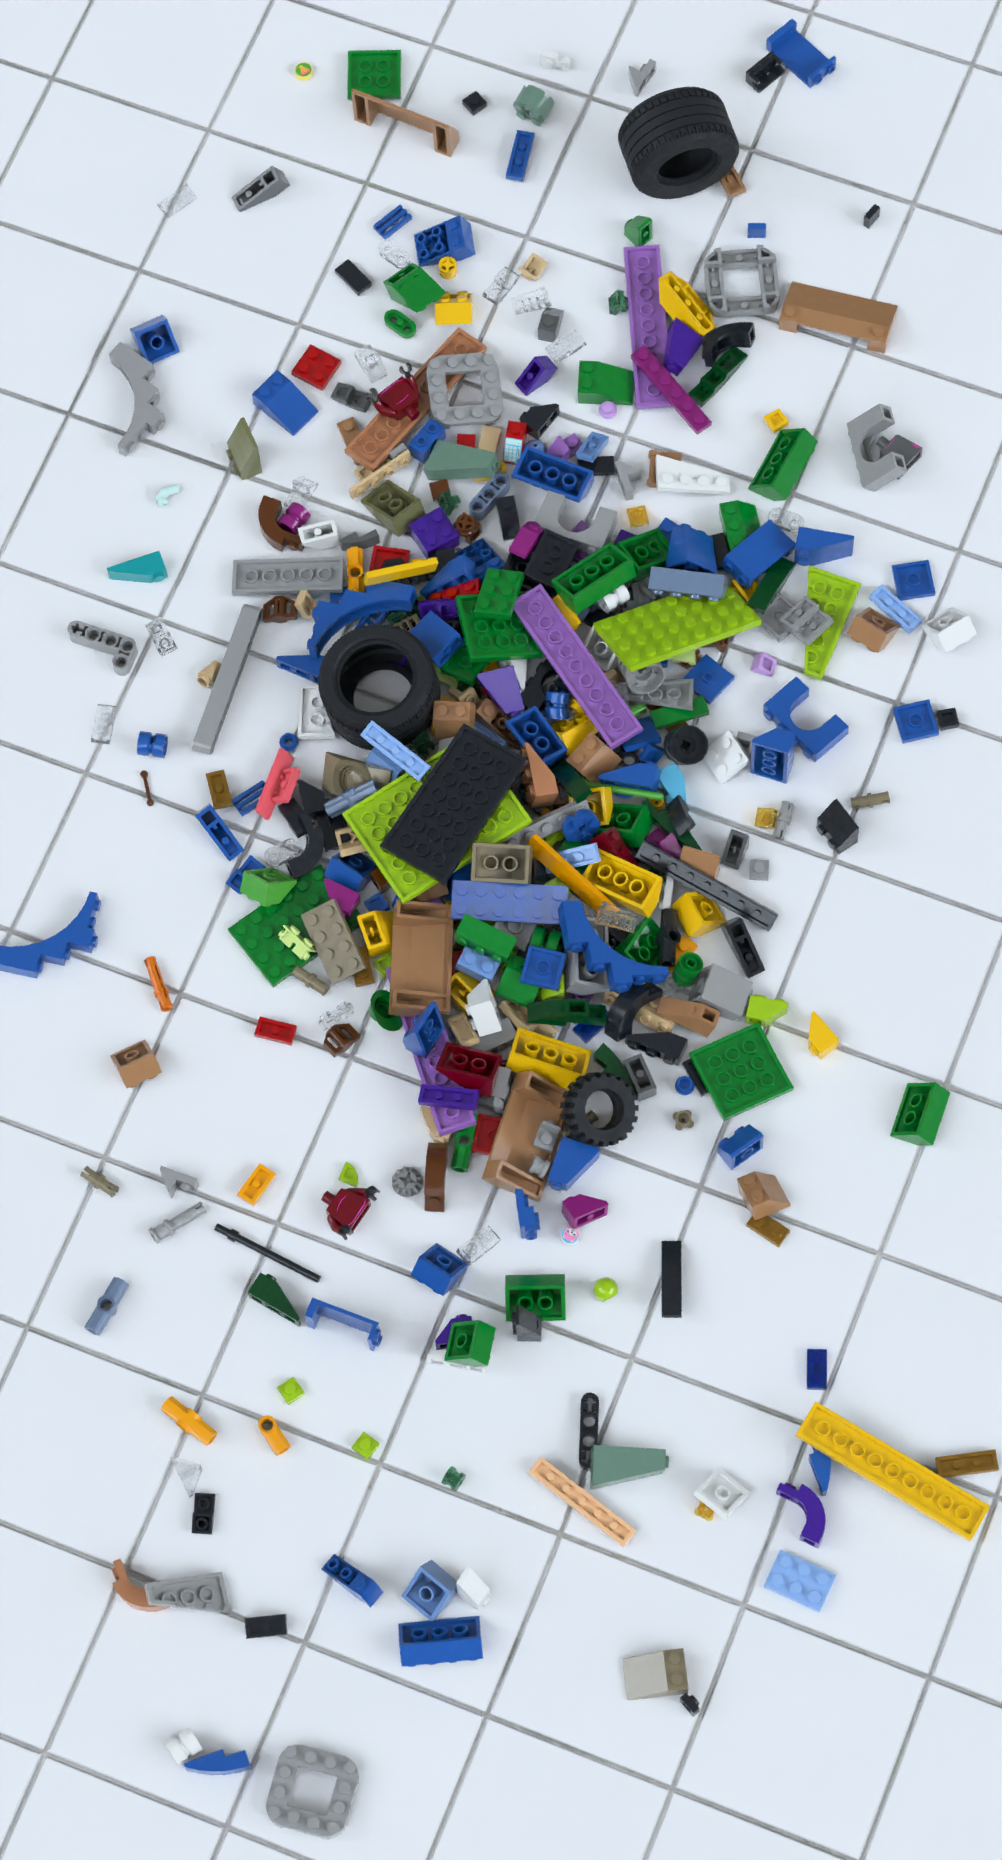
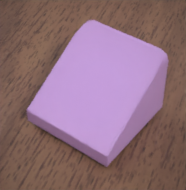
M764 652L758 653L754 657L750 671L772 677L777 660Z

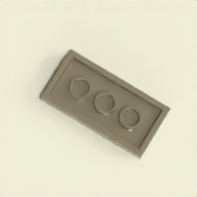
M331 899L300 915L332 985L367 968L336 899Z

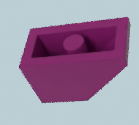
M528 521L521 527L508 551L523 559L527 558L535 551L545 528L541 527L537 522Z
M325 878L324 884L329 900L336 899L343 916L350 920L361 901L360 894Z
M578 1194L574 1197L570 1196L563 1201L561 1213L574 1230L606 1216L608 1202Z

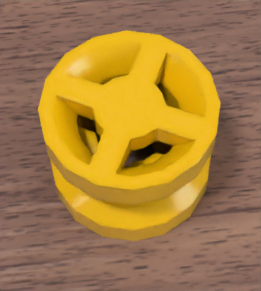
M448 256L439 261V273L442 278L452 279L456 276L457 264L454 258Z

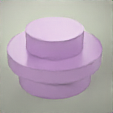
M605 401L599 406V414L605 419H611L617 413V407L611 401Z

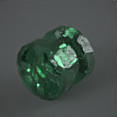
M451 1466L441 1483L449 1485L453 1491H457L462 1485L466 1474L457 1472L456 1468Z

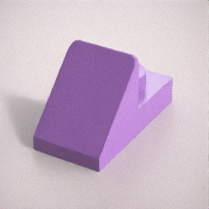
M575 433L565 439L558 436L545 453L567 461L576 455L577 450L583 443Z

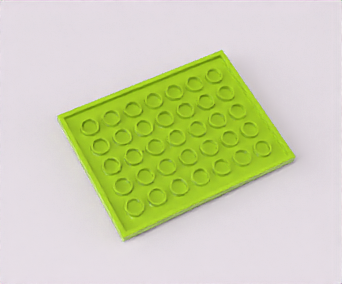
M447 747L425 761L432 768L421 782L417 781L410 774L405 773L342 813V816L403 905L439 882L380 848V845ZM509 790L474 843L500 844L533 823L511 790ZM472 846L454 872L472 862Z

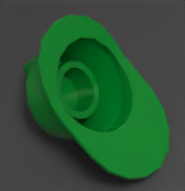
M387 990L375 991L370 999L369 1014L371 1018L378 1022L383 1029L388 1031L399 1030L403 1026L401 1017L389 1015L390 992Z

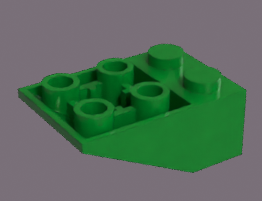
M412 262L383 281L391 300L416 313L425 310L429 304L438 301L441 296L446 294L420 266Z

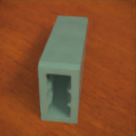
M437 440L423 471L428 480L493 478L500 467V461L495 452Z
M593 1445L591 1449L590 1489L662 1474L669 1465V1456H666V1449Z

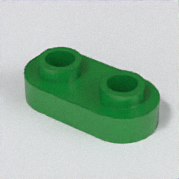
M391 309L385 313V325L399 336L409 339L416 334L415 323L400 311Z

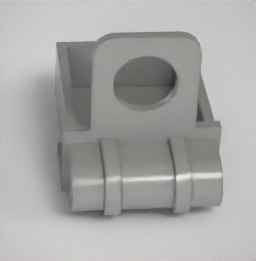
M501 1066L491 1098L479 1095V1098L493 1101V1108L497 1114L504 1112L513 1078L512 1070Z

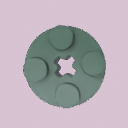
M524 85L513 103V107L517 111L516 115L523 120L528 118L534 125L541 126L554 106V100L551 97H545L546 92L532 85H528L526 88Z

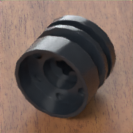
M692 725L676 726L665 736L663 747L667 758L673 763L692 765L700 762L707 754L708 739L705 733L698 727ZM683 742H687V746H685V748L680 747V745H682Z

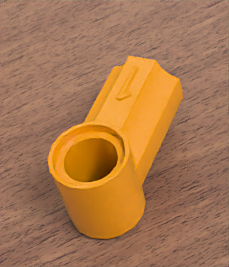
M269 1415L260 1418L258 1422L259 1431L275 1455L278 1456L286 1452L291 1445L276 1424L275 1419ZM270 1422L273 1424V1427L270 1430H264L262 1428L263 1424Z

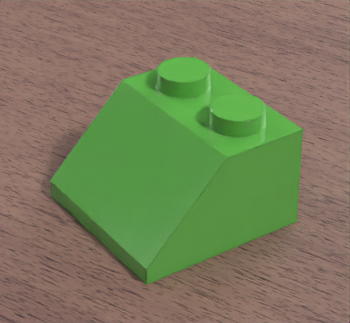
M273 867L245 870L243 872L240 892L245 894L248 899L258 901L261 906L270 907L273 904H279L296 885L297 880Z

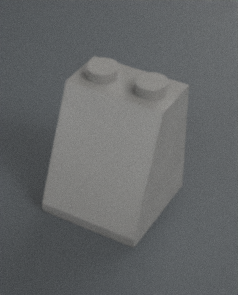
M713 963L701 970L692 986L688 1001L703 1003L720 1011V1017L734 1021L743 1017L746 1013L747 1000L753 993L751 989L753 982Z

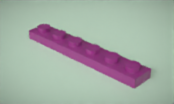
M646 345L631 354L633 362L696 435L712 425V421Z

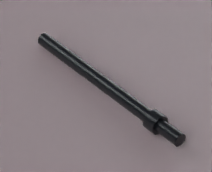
M219 1223L216 1224L214 1230L227 1236L228 1240L236 1241L316 1283L320 1281V1275L240 1235V1232L233 1228L230 1230Z

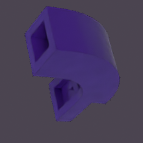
M779 1483L776 1495L799 1505L805 1513L806 1524L800 1534V1541L818 1548L824 1535L826 1523L825 1511L820 1499L810 1488L801 1484L798 1491L790 1483Z

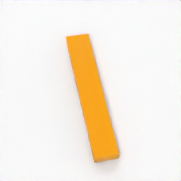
M537 834L531 837L527 845L533 846V856L610 924L621 910Z

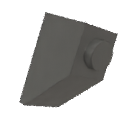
M550 307L545 308L538 326V340L556 343L564 310Z

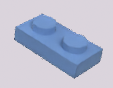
M591 432L577 450L576 458L593 463L609 442V436Z

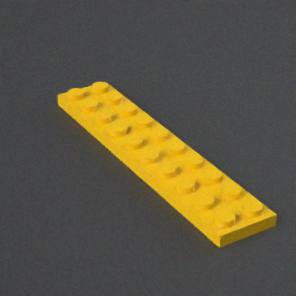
M816 1401L795 1435L798 1439L969 1542L972 1540L990 1508L986 1503Z

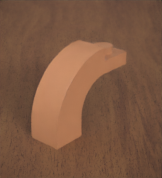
M121 1559L113 1561L115 1568H112L115 1580L118 1581L112 1584L119 1597L126 1604L145 1612H157L170 1608L148 1605L145 1589L138 1588L129 1581Z

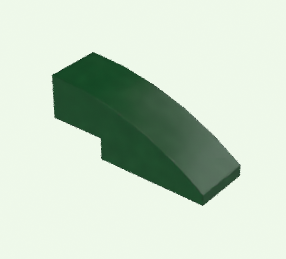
M603 1043L593 1053V1060L604 1069L603 1072L616 1074V1077H622L625 1080V1084H630L633 1088L632 1081L622 1062ZM634 1088L630 1091L631 1094H635Z

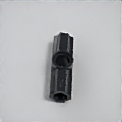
M673 908L661 910L660 932L655 937L656 943L659 946V966H675L676 944L680 942L681 934L677 929L678 913Z

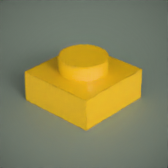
M779 408L764 416V422L773 434L789 425L788 419Z

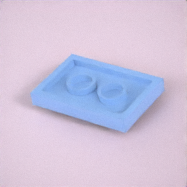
M780 1549L764 1584V1588L820 1613L836 1578V1574Z

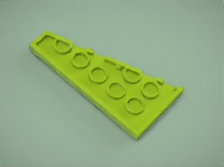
M808 566L807 597L817 603L820 610L832 617L834 623L809 646L805 645L804 675L822 681L860 590L861 583L812 566Z

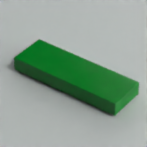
M704 696L693 698V711L671 707L650 711V717L657 730L709 715V709Z

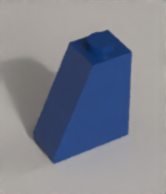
M563 1137L548 1176V1185L556 1191H567L599 1159L600 1148Z

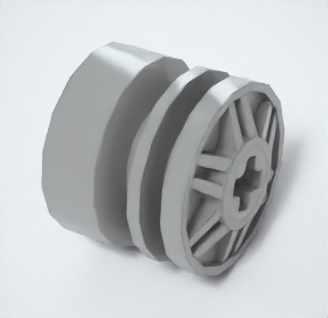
M618 659V668L633 693L640 695L652 693L663 684L665 670L660 662L630 672L621 660Z

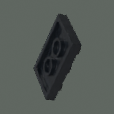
M545 529L524 571V578L557 592L551 580L568 569L579 547V543L549 529Z

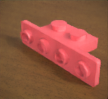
M280 748L277 752L255 811L265 820L270 819L275 805L289 803L301 773L297 767L290 768L294 758L283 748Z

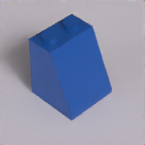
M680 524L672 528L665 568L716 574L717 566L713 537L707 535L704 531L691 528L689 524Z

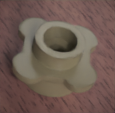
M685 1110L673 1114V1119L676 1122L675 1128L678 1131L694 1126V1122L691 1120V1111Z

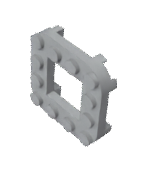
M757 245V248L729 251H721L720 247L714 249V252L710 253L704 260L707 305L714 317L757 316L776 311L780 300L776 255L764 248V245ZM758 268L761 296L726 298L723 270Z
M485 353L437 356L430 360L425 372L430 418L444 426L445 429H450L452 426L480 424L490 426L499 419L503 410V398L498 365L492 355ZM478 373L481 379L484 404L449 407L445 375Z
M304 1745L286 1747L278 1759L266 1801V1810L269 1818L280 1828L284 1827L318 1836L322 1839L328 1840L338 1836L347 1827L357 1784H359V1773L356 1764L346 1756ZM299 1767L337 1777L327 1816L288 1806Z

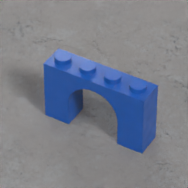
M796 676L764 703L763 714L767 720H772L777 728H786L795 733V746H799L808 759L811 758L816 762L848 735L849 726L835 714L817 729L803 730L797 727L792 722L790 715L798 705L809 697V688Z

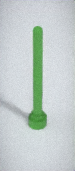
M580 776L589 788L611 787L612 793L656 800L664 798L663 793L590 782L586 777Z

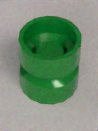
M693 952L682 954L672 972L674 982L682 987L692 986L703 969V960Z

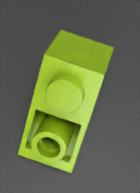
M750 995L745 1023L753 1025L759 1022L760 1026L765 1027L787 1014L789 1003L779 998L772 1000L767 999L763 995Z

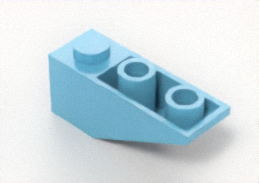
M675 762L661 769L657 788L665 794L664 799L667 804L677 795H680L686 803L685 777Z

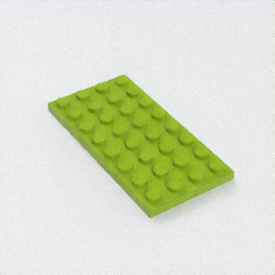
M729 584L724 600L719 599V602L708 601V598L701 597L700 600L690 599L689 595H682V598L668 596L595 622L593 629L627 669L633 672L761 625V618L750 606H747L744 599L735 590H732V586Z

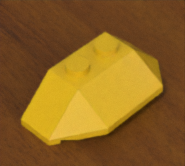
M672 271L659 278L660 304L673 320L678 318L697 334L703 336L716 328L711 311L689 283L676 276Z

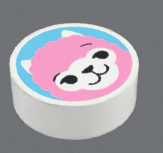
M570 1225L564 1227L560 1234L562 1243L566 1246L576 1245L580 1240L578 1228L573 1230Z

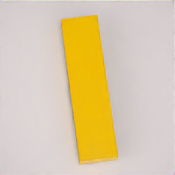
M437 557L368 571L363 582L365 586L435 572L438 560Z

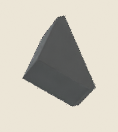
M731 829L720 863L738 870L749 847V835Z

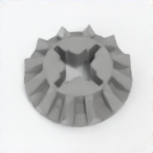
M404 1166L392 1176L393 1189L400 1196L412 1197L422 1189L423 1177L419 1170ZM410 1175V1180L413 1183H408V1185L405 1188L404 1181L402 1180L407 1179V1177Z

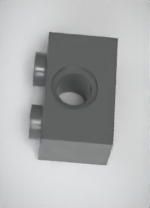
M642 1053L623 1060V1066L632 1081L638 1102L657 1095V1087Z

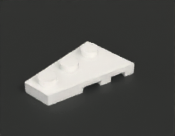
M299 685L298 739H336L330 719L322 703L318 685Z

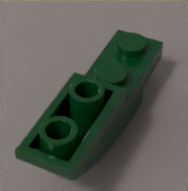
M554 999L527 1005V1023L566 1026L567 1022L605 1026L606 1006L589 1004L588 999Z

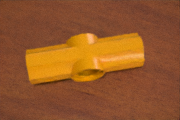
M351 547L347 549L348 590L365 593L363 549ZM353 574H360L357 577L352 576Z
M173 1396L163 1403L161 1411L173 1419L177 1426L185 1433L193 1435L206 1447L214 1441L218 1433L206 1424L194 1410L186 1408Z

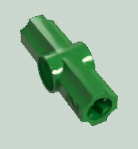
M474 1114L477 1123L478 1115ZM476 1125L457 1132L451 1170L461 1173L468 1172ZM463 1139L469 1141L467 1145H461L459 1142Z

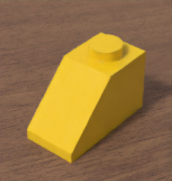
M813 1011L810 1020L808 1049L813 1056L817 1055L821 1060L838 1047L839 1039Z

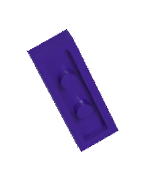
M421 1084L418 1104L476 1111L480 1093L476 1089Z

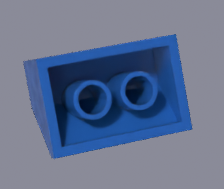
M536 706L505 722V725L522 748L528 742L548 768L564 759L568 750Z

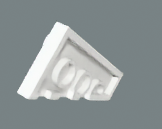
M658 454L655 457L657 491L729 495L730 476Z

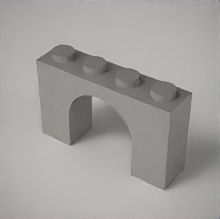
M880 403L847 423L848 435L851 439L852 451L855 455L856 467L860 475V483L863 488L874 492L908 472L903 455L890 452L877 461H874L872 458L871 448L876 436L895 424L891 407Z
M548 490L534 522L539 523L545 529H549L579 543L577 551L580 550L589 555L609 543L618 522L617 511L600 506L592 525L588 529L581 532H570L559 524L566 506L565 495Z

